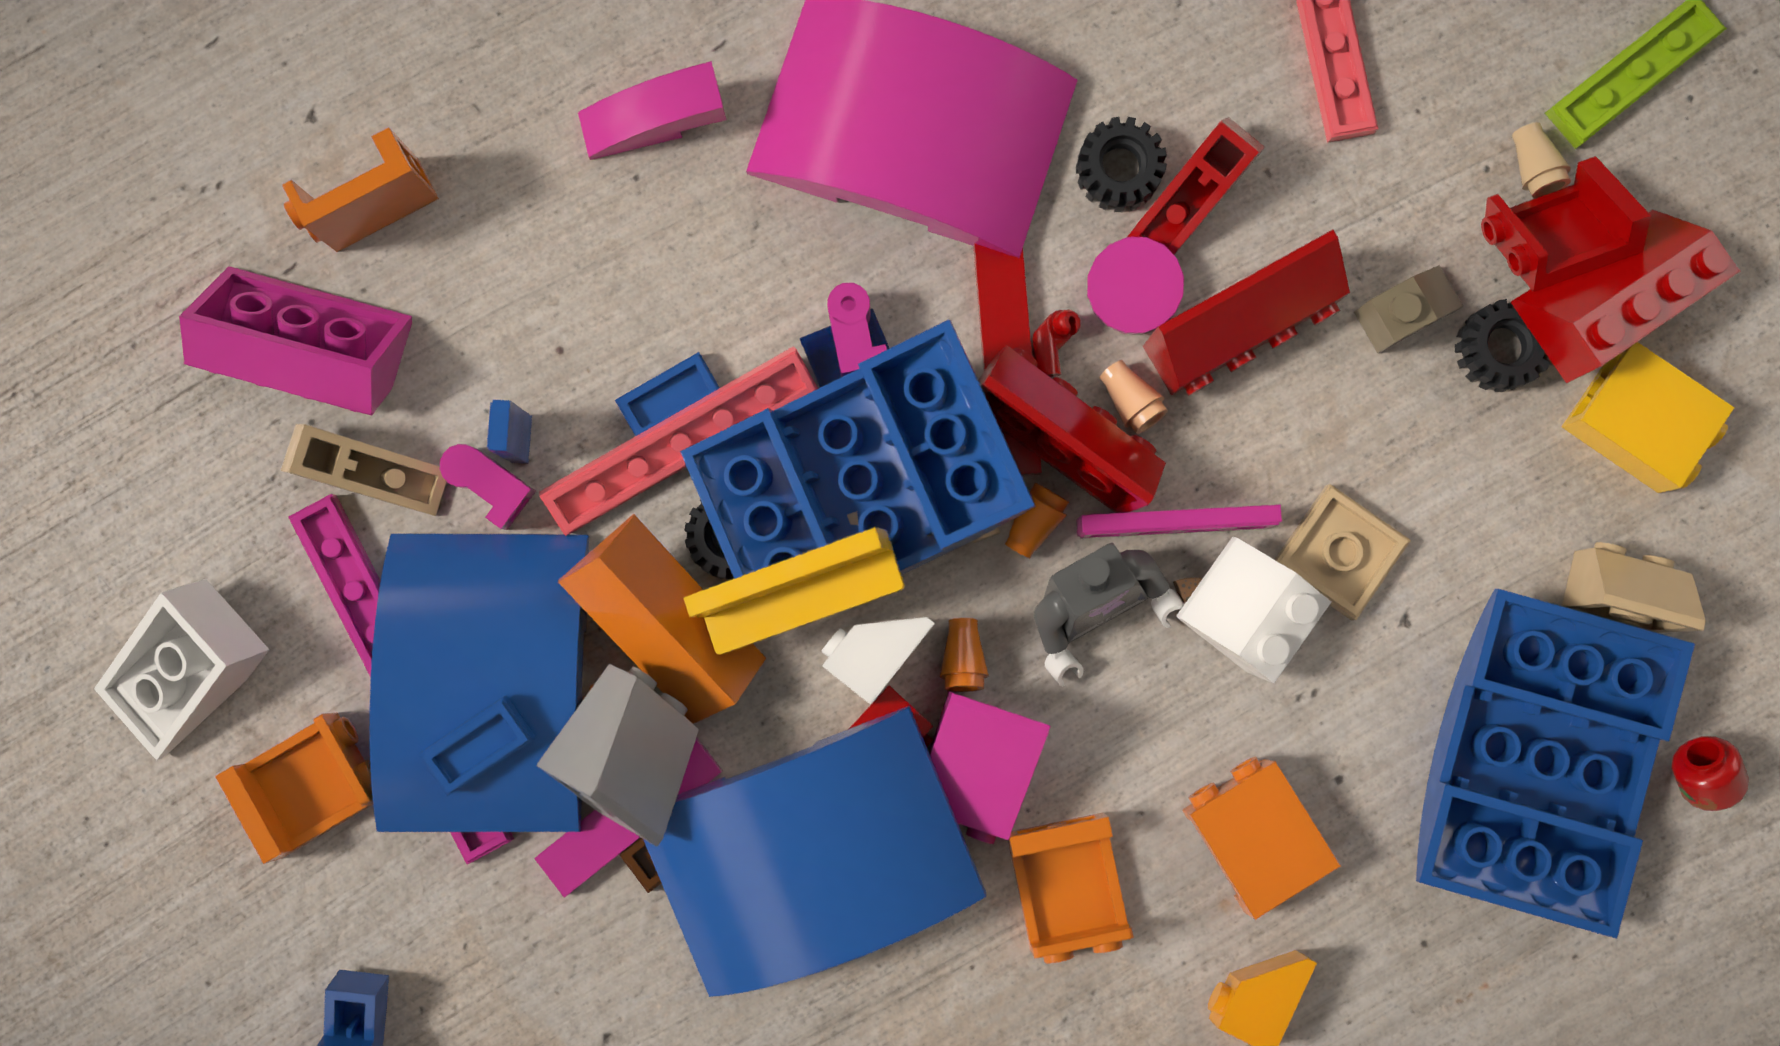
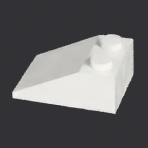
M203 579L160 593L94 690L157 761L172 751L249 678L267 654L269 648L209 581Z

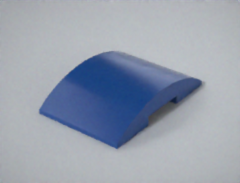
M950 319L859 363V369L774 411L767 408L680 451L734 579L874 527L887 531L901 575L987 534L1036 507ZM857 511L858 525L850 524L847 515Z
M390 535L377 601L370 681V768L377 832H581L582 799L536 765L582 702L584 633H587V612L558 583V580L589 553V535ZM507 695L536 737L447 797L418 757V754Z
M1494 589L1464 653L1439 730L1422 810L1416 881L1617 939L1643 843L1642 839L1635 837L1659 742L1660 740L1670 741L1695 643L1502 589Z
M910 706L816 741L809 748L726 779L722 777L678 794L660 844L656 847L644 840L709 997L758 990L841 965L925 930L987 896Z

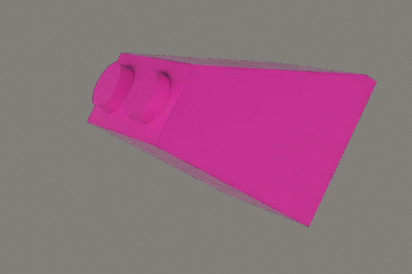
M948 691L929 749V755L957 823L968 827L965 835L989 844L995 843L996 836L1009 840L1051 726Z

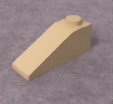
M305 424L295 425L281 468L283 472L433 516L437 514L447 482L442 477L439 466Z

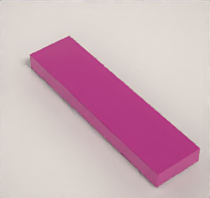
M1281 505L1081 515L1076 519L1077 536H1080V538L1269 529L1282 522Z
M697 737L678 794L707 784L723 772ZM594 810L581 820V832H566L534 859L565 898L640 837L602 815L597 810Z

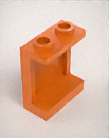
M389 127L371 136L385 163L315 199L292 180L282 184L289 198V201L284 203L288 216L299 230L306 228L316 243L323 241L333 250L339 252L439 199L418 158Z
M338 712L319 715L313 719V724L249 762L231 766L215 776L263 864L286 857L373 805L370 760L363 759L356 746L359 738L355 728L347 718H340Z
M1252 757L1234 767L1230 771L1234 778L1218 788L1215 783H1210L1191 794L1189 800L1192 804L1185 807L1182 811L1186 818L1192 821L1236 892L1234 897L1244 913L1256 920L1341 866L1276 761L1268 759L1259 761L1257 757Z
M1104 813L1015 830L1010 834L1008 844L1030 950L1034 958L1043 957L1045 963H1058L1070 960L1074 957L1073 951L1093 947L1094 953L1115 951L1123 948V940L1134 938L1132 927L1127 921L1110 841V837H1113L1109 817Z

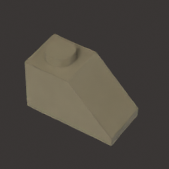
M1438 265L1412 276L1370 299L1358 308L1354 314L1376 352L1380 353L1464 306L1442 268Z

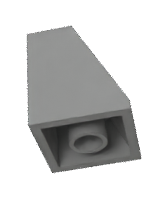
M609 664L536 766L602 815L657 847L664 837L699 729L684 717L688 709L681 702L666 693H663L660 697L653 691L657 682L646 673L633 666L629 672H626Z

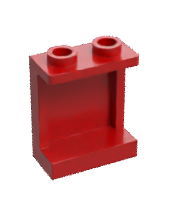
M1594 156L1578 162L1574 185L1513 207H1509L1499 194L1488 197L1485 217L1481 221V228L1486 241L1490 245H1495L1507 259L1512 273L1516 276H1521L1531 290L1535 292L1643 252L1651 215L1608 168Z

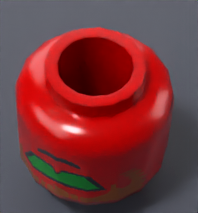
M1716 736L1697 737L1679 746L1673 755L1671 769L1682 797L1692 806L1704 811H1720L1733 807L1742 801L1746 795L1749 777L1739 750L1728 740Z

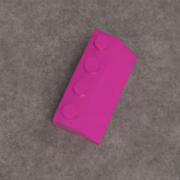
M230 266L179 316L185 365L371 416L393 388L412 326V316Z

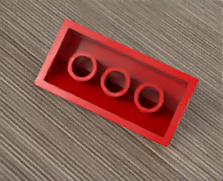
M1652 209L1648 212L1651 215L1643 252L1535 292L1529 289L1512 300L1511 304L1567 384L1603 366L1741 272L1712 230Z
M1334 229L1159 325L1143 345V348L1171 396L1183 389L1190 396L1214 382L1211 373L1226 365L1229 371L1233 372L1257 358L1253 352L1256 348L1269 342L1272 349L1297 336L1298 332L1295 327L1311 319L1314 326L1341 311L1337 303L1350 293L1339 238Z
M1007 345L1000 350L978 379L1000 429L1113 512L1128 513L1149 505L1155 497L1166 464L1165 461L1155 455L1157 452L1156 448L1146 439L1137 435L1129 436L1116 426V418L1105 409L1098 406L1091 408L1076 397L1078 395L1077 390L1067 381L1059 377L1050 378L1037 368L1039 365L1037 360L1028 352L1020 348L1012 350Z

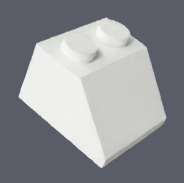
M1232 537L1176 617L1245 672L1275 683L1326 611L1331 601L1296 572L1244 541Z
M928 617L854 625L848 633L839 628L821 651L829 657L822 666L871 705L935 623Z

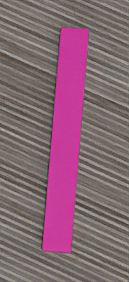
M330 494L288 516L371 678L375 617L381 580L337 495ZM450 832L467 865L514 840L511 832Z

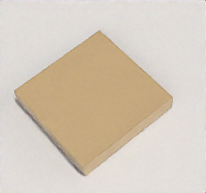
M1328 484L1319 494L1275 560L1300 575L1331 601V607L1353 621L1358 619L1411 540L1340 490Z

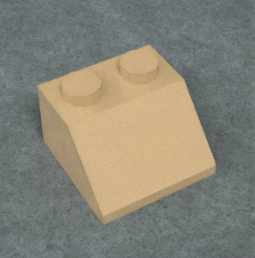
M1596 542L1594 548L1574 551L1562 607L1655 633L1704 630L1706 620L1693 574L1673 569L1674 561L1651 555H1644L1642 560L1625 556L1626 548L1603 542Z

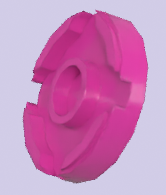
M1126 237L1109 244L1095 258L1088 273L1087 297L1094 314L1106 326L1123 334H1146L1155 330L1176 313L1184 294V275L1178 259L1165 245L1147 237Z

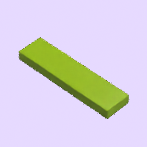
M1686 0L1547 110L1545 115L1573 148L1576 149L1727 28L1702 0Z

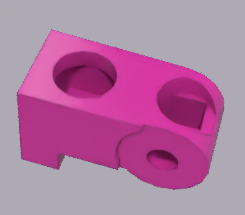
M855 283L837 285L829 294L827 308L841 376L843 377L859 369V363L887 350L886 344L872 347L868 322L871 317L870 298L866 290Z
M457 444L449 447L440 459L439 469L442 477L451 485L470 489L493 507L485 518L500 529L508 530L536 492V490L485 453L467 444Z

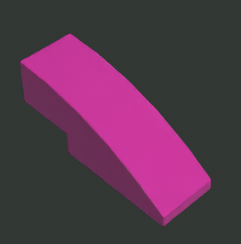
M712 61L680 69L639 83L606 97L578 112L590 160L683 138L681 131L727 120Z

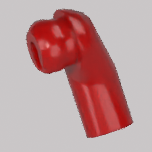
M1057 310L1051 313L1033 333L1034 356L1039 364L1037 368L1050 378L1061 375L1058 350L1080 329V318L1073 310Z

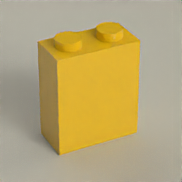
M1636 342L1601 367L1561 427L1655 492L1662 493L1679 488L1683 489L1695 480L1702 468V465L1698 462L1707 449L1714 447L1724 437L1728 430V425L1725 422L1735 407L1639 342Z

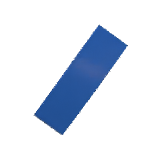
M339 970L325 989L324 1036L317 1046H383L389 975Z

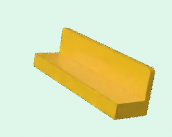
M874 527L686 596L684 601L689 617H704L715 652L717 654H725L904 589L905 584L887 531Z

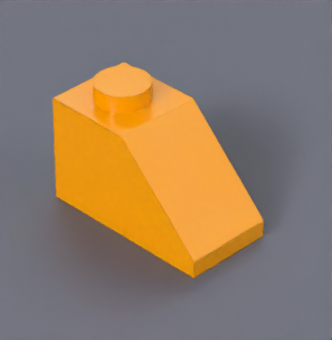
M1294 950L1230 972L1225 983L1219 982L1210 996L1208 1002V1010L1211 1011L1209 1019L1218 1029L1252 1046H1279L1317 962L1305 954Z

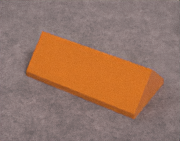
M635 514L630 516L558 580V583L644 673L657 682L656 686L662 693L672 696L688 709L684 716L693 724L735 705L766 660V657L754 644L725 654H717L715 652L704 617H689L684 597L704 589Z

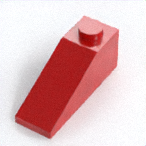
M1227 117L1221 120L1127 237H1147L1165 245L1175 255L1255 161L1265 146L1231 118Z

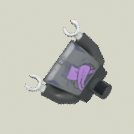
M1109 543L1050 577L1044 598L1034 610V620L1044 650L1049 654L1045 660V668L1060 686H1065L1062 676L1066 670L1070 668L1078 678L1082 677L1084 670L1077 659L1066 649L1068 644L1148 600V597L1152 598L1151 606L1162 625L1166 628L1171 627L1166 619L1167 615L1173 610H1181L1184 602L1174 589H1169L1168 581L1149 553L1144 550H1125L1120 553L1114 543Z

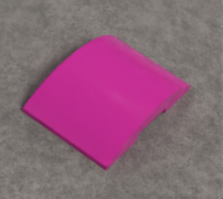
M805 0L746 173L836 203L839 198L928 226V232L972 246L975 243L1019 258L1078 80L1060 68L1025 50L945 19L867 0Z

